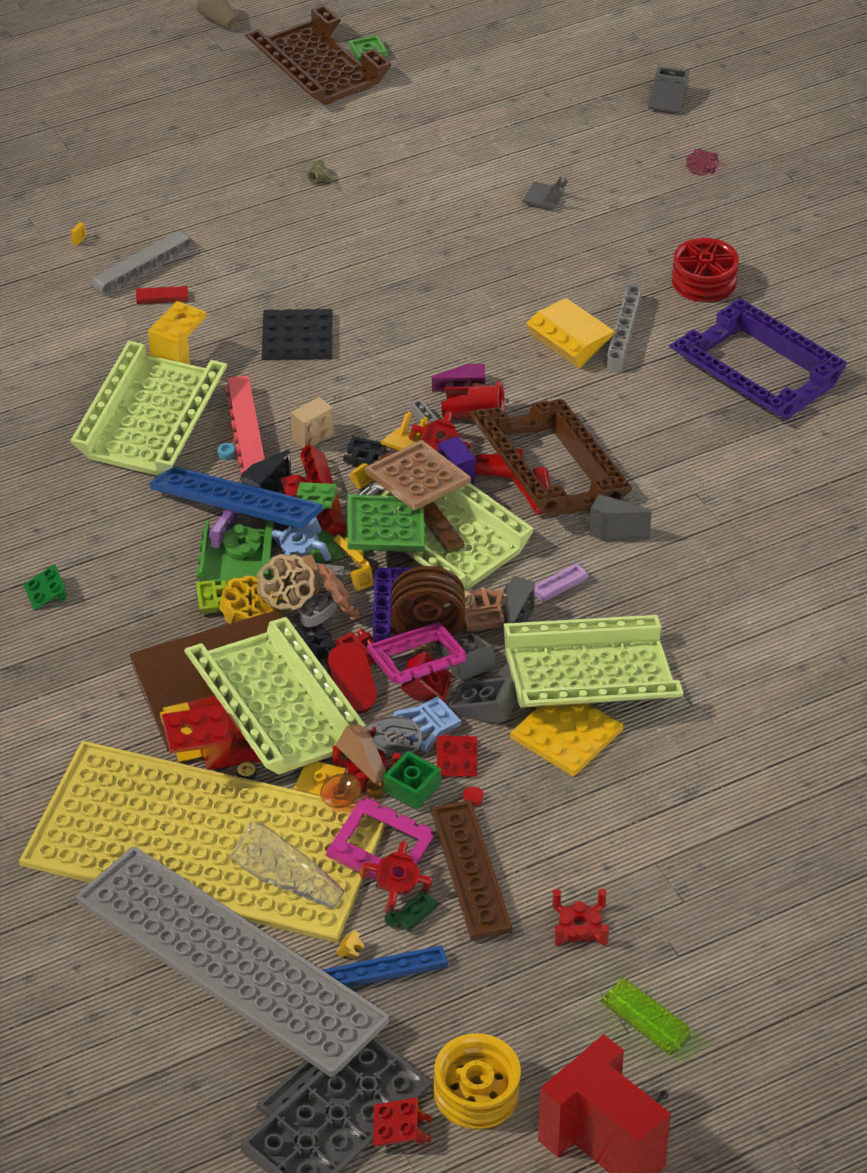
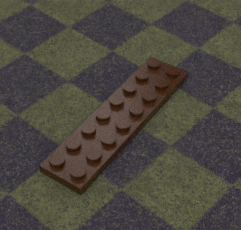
M471 800L430 807V813L470 940L512 933L513 927Z

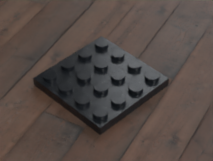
M333 309L263 310L262 360L332 359Z

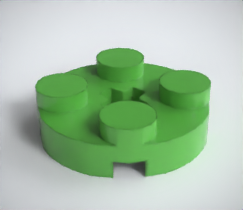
M241 524L235 525L223 538L226 554L236 560H243V557L253 558L259 553L261 548L260 534L250 527H245ZM244 541L246 544L242 543L239 545V542Z

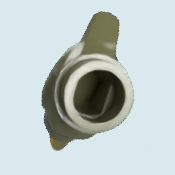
M314 160L312 168L307 173L308 179L312 183L320 182L321 180L332 183L334 178L329 175L322 160Z

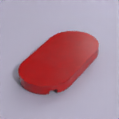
M343 643L337 645L331 650L328 657L331 679L357 714L366 713L375 704L377 697L367 655L361 647L355 644Z

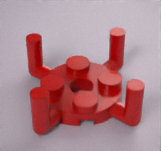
M446 412L443 420L439 419L428 423L425 427L416 424L412 425L409 439L415 440L417 433L422 434V441L438 452L439 442L459 437V433H457L455 426L451 423L452 413ZM442 434L445 436V439L440 440L436 435ZM465 442L469 450L470 444L468 442Z
M372 727V730H368L370 736L376 733L375 727ZM334 745L332 747L333 764L347 767L348 774L357 781V790L364 792L366 783L370 779L349 758H341V750ZM377 749L386 772L401 758L399 753H394L393 765L387 764L384 751Z
M405 841L400 842L397 852L391 853L385 858L383 857L379 864L364 862L359 874L362 879L368 877L369 871L376 872L378 886L389 892L388 901L384 909L385 913L393 911L397 896L409 894L417 882L423 884L421 891L423 890L425 893L429 892L433 883L432 877L419 874L418 866L406 854L408 844ZM395 869L401 870L403 876L395 877L392 871Z
M601 888L598 890V901L593 907L586 905L582 901H577L573 905L564 907L561 904V891L559 889L553 890L552 908L560 913L559 925L555 927L554 935L556 946H561L567 940L578 943V940L590 942L595 939L601 945L605 946L608 944L609 926L606 924L602 925V917L599 914L606 907L607 891ZM583 921L585 925H576L575 922Z

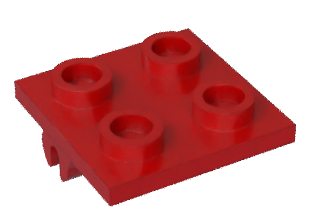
M449 734L437 736V767L441 768V777H477L478 736H469V734H465V736H449Z
M417 1097L374 1105V1147L408 1141H417L420 1144H424V1140H427L428 1143H431V1135L425 1134L418 1128V1122L424 1124V1120H427L428 1123H431V1115L424 1113L418 1108Z

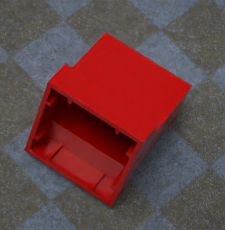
M603 1034L540 1088L538 1141L557 1157L575 1144L609 1173H658L666 1166L671 1113L622 1075L624 1049Z

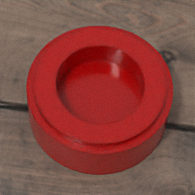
M471 786L464 790L463 801L471 800L473 807L482 804L484 793L479 787Z

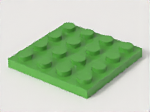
M348 494V550L424 552L423 507L414 511L396 496Z

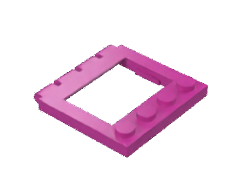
M440 622L367 645L369 654L392 683L397 682L398 684L411 681L412 677L417 679L429 675L430 671L434 673L449 668V665L455 666L464 663L465 659H467L466 652ZM436 641H440L451 654L402 672L398 671L395 663L389 657Z
M366 797L364 801L359 800L327 849L326 857L359 873L364 862L379 864L381 858L347 842L359 827V822L364 814L418 839L419 841L409 854L416 866L433 840V829L421 823L416 827L417 821L403 814L397 818L398 812L384 805L379 809V803ZM395 869L392 871L395 877L403 876L401 870ZM369 871L368 877L377 881L376 872Z

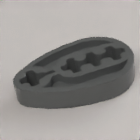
M383 717L373 720L364 726L368 734V730H372V727H375V730L379 733H374L371 737L376 747L391 755L399 753L402 757L407 751L414 753L422 741V733L419 726L407 717ZM394 730L397 735H401L404 732L409 737L414 734L417 739L410 743L408 739L403 738L400 742L398 737H393L390 740L387 734Z

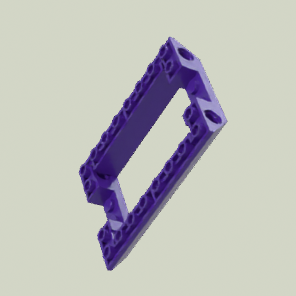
M741 298L717 313L714 326L702 334L693 329L670 344L669 347L786 420L831 389L847 365L846 361ZM738 330H742L809 371V381L796 391L786 387L775 397L768 390L707 352Z

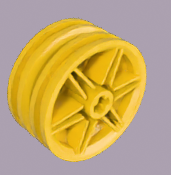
M466 1034L448 1042L437 1055L434 1067L433 1093L439 1111L452 1123L469 1129L490 1128L505 1121L515 1110L519 1099L521 1067L516 1053L504 1041L487 1034Z

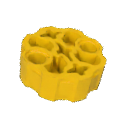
M255 576L233 578L228 581L219 603V610L223 612L224 620L227 623H234L274 611L260 598L257 592L258 579ZM276 597L274 600H276V605H278V597Z

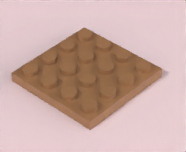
M422 440L365 467V473L414 511L469 484L471 481V477Z

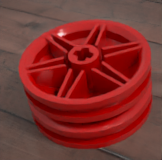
M695 238L685 241L674 252L672 285L674 289L684 298L696 302H717L729 297L737 286L738 253L728 243L714 238Z

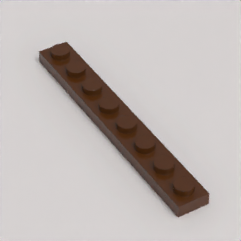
M396 451L379 455V460L396 453ZM433 501L423 506L424 523L445 551L450 553L464 548V541Z

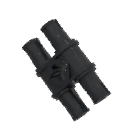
M322 623L311 627L314 634L310 636L306 634L303 626L298 625L294 627L323 666L321 659H328L331 650L337 646L332 640L331 633L325 630Z

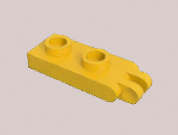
M338 534L333 539L338 547L361 568L369 566L371 571H373V567L364 558L366 555L361 550H348L347 537L343 539Z

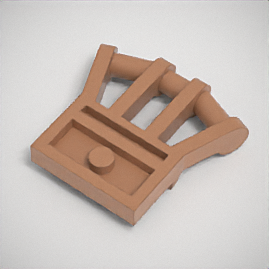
M323 563L317 567L327 591L331 592L335 602L340 605L342 611L351 620H358L360 612L348 601L350 593L342 581L336 577L331 568L327 569Z
M485 587L476 591H472V589L467 590L474 598H481L484 606L477 607L474 599L473 604L470 606L471 608H465L464 623L466 631L504 627L505 619L501 609L504 590H488ZM488 597L496 598L494 605H490Z

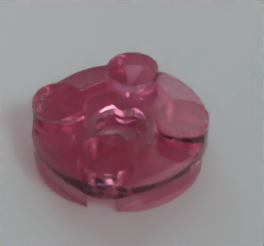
M699 148L695 149L693 153L687 156L686 167L688 166L689 171L696 175L703 176L708 172L713 174L718 170V154L703 151Z

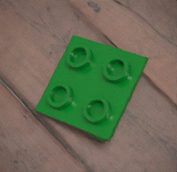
M55 563L23 584L34 610L54 597L60 602L66 600V587Z

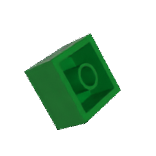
M407 751L383 776L384 792L418 810L441 785V768Z

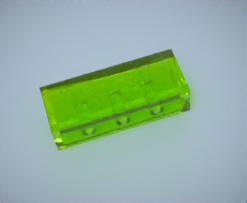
M624 977L600 1000L601 1004L667 1055L676 1053L691 1038L690 1028Z

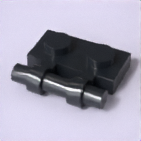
M353 436L347 447V453L351 455L344 454L343 461L349 462L350 465L354 466L356 464H368L369 466L377 462L375 459L379 460V455L386 453L387 446L382 445L379 441Z

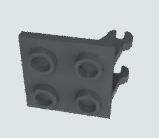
M559 177L553 186L533 182L523 199V203L554 210L565 191L564 186L567 185L568 180L565 178L564 182H562V177Z

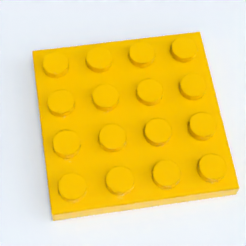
M590 704L539 706L510 732V738L574 777L623 731V724Z

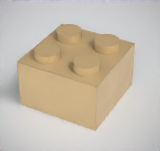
M318 397L292 411V440L304 448L308 444L315 446L333 436V407Z

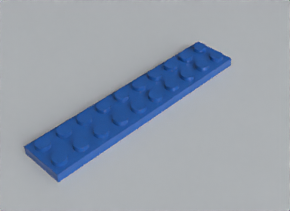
M176 466L161 473L150 482V488L161 493L183 497L279 524L289 525L294 528H303L323 511L322 504Z

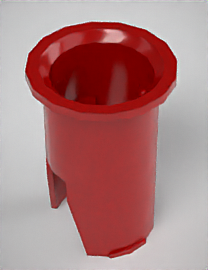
M501 380L497 381L495 385L444 387L447 400L441 402L443 418L446 412H451L452 419L471 418L469 411L501 407L505 412V392Z

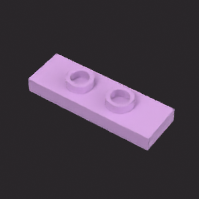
M576 563L536 584L535 596L540 601L545 602L587 580L588 573Z

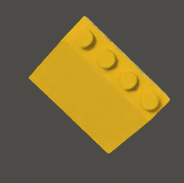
M567 298L538 311L526 323L531 336L578 369L615 334L614 330Z

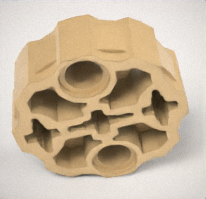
M280 554L269 559L260 568L257 574V592L270 608L292 611L302 607L312 597L315 589L313 586L315 575L312 568L303 561V558L294 554ZM296 561V562H295V565H296L297 567L294 568V569H291L292 565L289 564L288 562ZM281 564L283 565V567H284V569H285V572H284L283 575H281L282 572H283V568H282ZM265 570L272 572L271 580L264 578L263 573ZM301 571L302 574L296 575L295 580H293L295 574ZM288 577L287 582L290 585L285 586L284 588V583L281 581ZM278 585L276 592L270 594L269 592L275 590ZM301 585L306 586L308 589L306 596L301 595L299 592ZM280 596V600L283 603L276 605L274 598Z

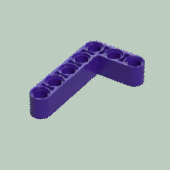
M379 568L375 572L373 641L375 643L391 638V587L400 574L412 568Z

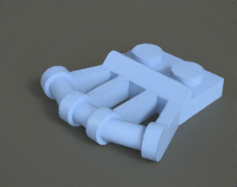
M439 696L418 707L398 710L393 713V716L415 717L412 720L418 726L424 722L427 723L420 727L422 736L432 732L425 741H421L419 746L425 753L430 751L432 745L437 740V736H444V734L461 726V720ZM404 732L401 733V735L405 736L406 739L410 741V743H412L413 740L417 739L414 736V734H412L411 737L406 736Z

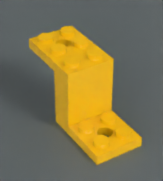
M176 301L148 330L150 355L190 364L188 336L207 318V312Z

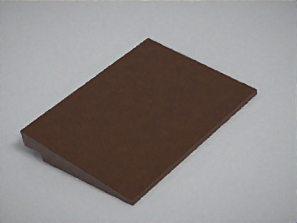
M280 610L267 612L130 653L131 664L137 676L138 684L167 751H169L168 743L160 718V712H163V707L215 696L184 652L185 648L202 643L207 651L266 633L269 622L283 618Z

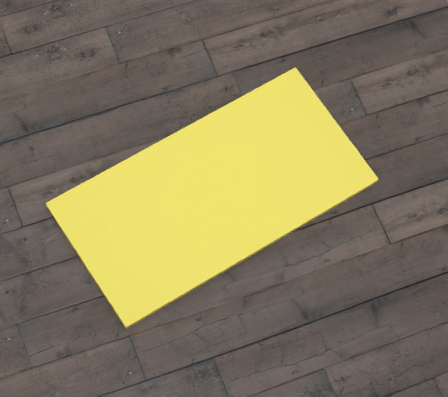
M82 741L19 859V866L91 883L131 847H137L249 922L335 943L339 942L364 881L360 877L359 872L326 857L327 849L357 804ZM364 814L359 822V827L347 842L374 855L387 824Z

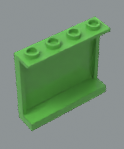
M206 520L205 527H202L201 536L204 539L200 540V552L202 554H198V565L200 567L196 569V578H200V582L215 580V585H221L223 580L230 581L233 578H243L244 576H255L257 578L260 568L272 558L274 522L266 521L265 529H254L260 534L261 548L259 553L250 559L249 557H243V560H236L226 554L223 542L219 548L211 547V539L209 538L211 528L209 527V520ZM244 541L239 542V545L242 543L246 544ZM265 570L263 573L264 578L270 580V570Z

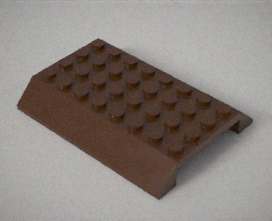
M325 5L311 9L310 21L270 36L264 35L259 29L245 34L248 40L305 92L325 105L379 84L391 67V62L374 48L361 53L360 63L330 37L341 22V19Z

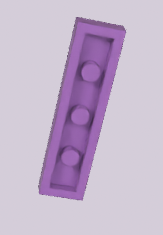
M224 509L221 518H218L214 528L210 529L211 547L219 548L223 542L224 535L232 529L242 513Z

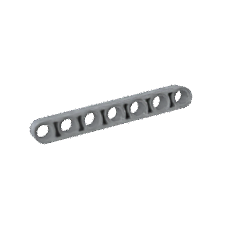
M176 231L97 274L92 279L91 285L103 295H109L189 251L193 246V239L182 231Z
M636 283L629 284L626 287L614 329L615 334L612 336L608 350L607 369L611 372H620L624 366L641 304L642 287Z

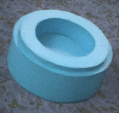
M231 443L221 444L218 447L219 458L223 460L233 459L236 456L235 446Z

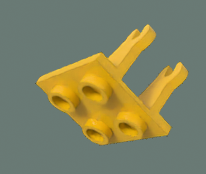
M408 411L407 414L405 413L401 428H397L381 441L382 445L387 446L389 449L400 451L422 440V434L417 433L415 440L409 439L408 427L412 418V412ZM424 417L421 419L419 426L425 427L428 423V418Z

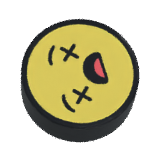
M248 761L238 764L236 767L237 777L253 780L257 775L256 765Z

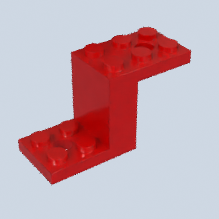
M223 705L162 714L170 754L202 749L206 770L238 766V764L245 761L252 763L262 762L236 725L228 727ZM188 727L192 732L184 734L181 732V729ZM239 741H244L247 743L248 746L246 748H240L237 745V743Z

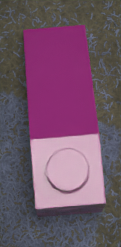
M465 364L433 375L432 392H445L444 387L473 386V383L485 384V364Z

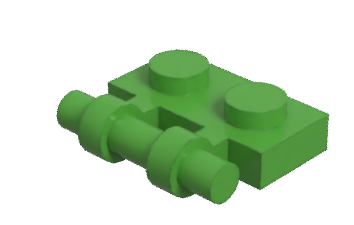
M300 482L296 497L320 503L323 510L325 508H332V502H334L337 493V484Z

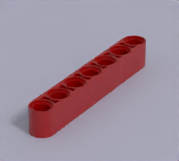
M306 445L302 449L300 456L308 483L334 484L325 454L312 445ZM336 493L335 500L332 502V508H325L318 514L324 531L334 537L338 534L342 537L346 532L347 525Z

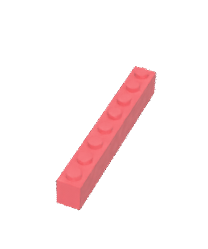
M248 375L227 378L228 385H225V395L229 396L227 397L228 408L231 407L229 409L230 419H233L231 421L232 431H236L233 432L234 443H238L235 445L236 454L240 455L238 457L239 468H243L240 469V475L252 464L265 459Z

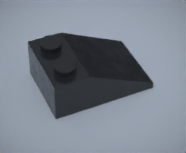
M285 450L252 464L241 474V483L278 493L281 490L280 478L292 476L290 451Z

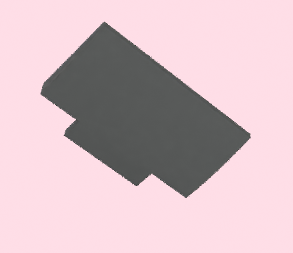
M374 1037L334 1077L328 1076L305 1060L257 1103L256 1109L265 1115L267 1119L241 1142V1152L266 1173H340L373 1142L375 1104L415 1097L419 1098L432 1086V1082L377 1037Z

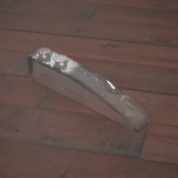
M260 822L248 823L229 858L260 881L293 892V894L303 896L331 909H335L345 892L343 888L306 855Z

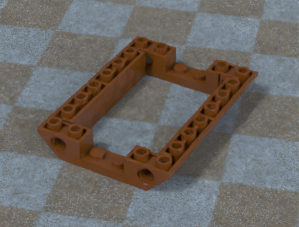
M563 399L532 403L529 415L508 417L501 407L469 411L470 417L535 504L548 517L589 511L599 494L621 500L632 490L629 482ZM551 429L591 480L589 492L567 495L561 485L544 489L543 485L505 435Z

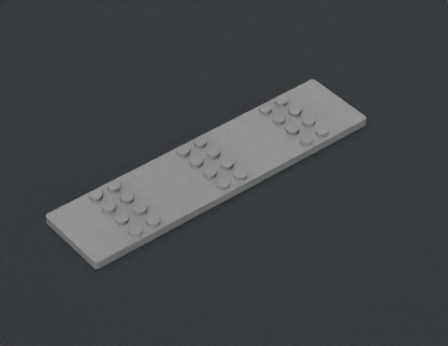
M131 847L76 895L79 905L330 1077H334L389 1023V1015L137 847Z

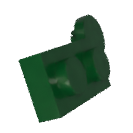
M422 890L405 904L400 912L389 911L386 913L385 923L390 927L400 925L409 932L438 908V901Z

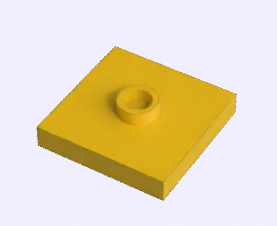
M321 762L305 765L293 789L334 799L346 775V769Z

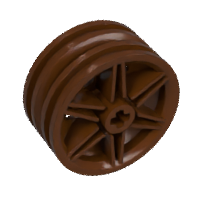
M436 566L415 567L400 574L391 587L390 618L394 629L399 634H403L440 622L451 636L457 634L465 622V589L459 577L447 569Z

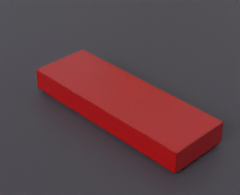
M188 286L136 288L137 304L188 301Z

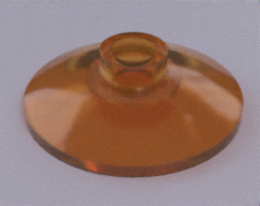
M337 774L325 781L321 787L320 795L322 801L327 806L343 808L357 800L361 792V785L359 780L353 775Z

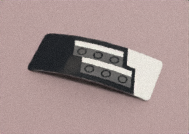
M372 482L357 495H376L385 488Z

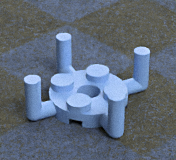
M316 517L301 529L291 528L290 526L283 532L279 530L272 531V536L278 548H282L285 553L284 555L294 554L302 557L309 555L313 548H317L320 550L325 561L331 559L326 544L318 541L319 537L317 534L322 529Z

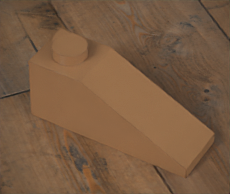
M361 725L346 726L336 746L374 783H383V776L387 772L373 738Z

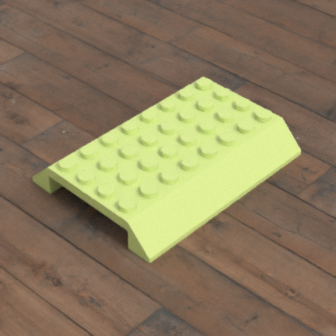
M128 341L71 438V444L90 460L158 476L173 467L226 370L227 363L210 360L207 367L202 368L147 355L145 344Z
M469 483L434 501L464 541V548L447 553L424 523V552L405 553L423 566H436L451 571L459 577L465 591H467L520 554L534 528ZM386 491V492L383 493L381 496H394V495H393L392 493H390L389 491Z
M658 615L504 624L505 653L520 708L683 697L684 693L680 681L673 680L660 642L662 627Z
M287 617L269 622L267 632L209 651H207L202 643L185 648L184 650L264 766L277 774H282L333 756L332 747L336 745L346 726H365L359 715Z

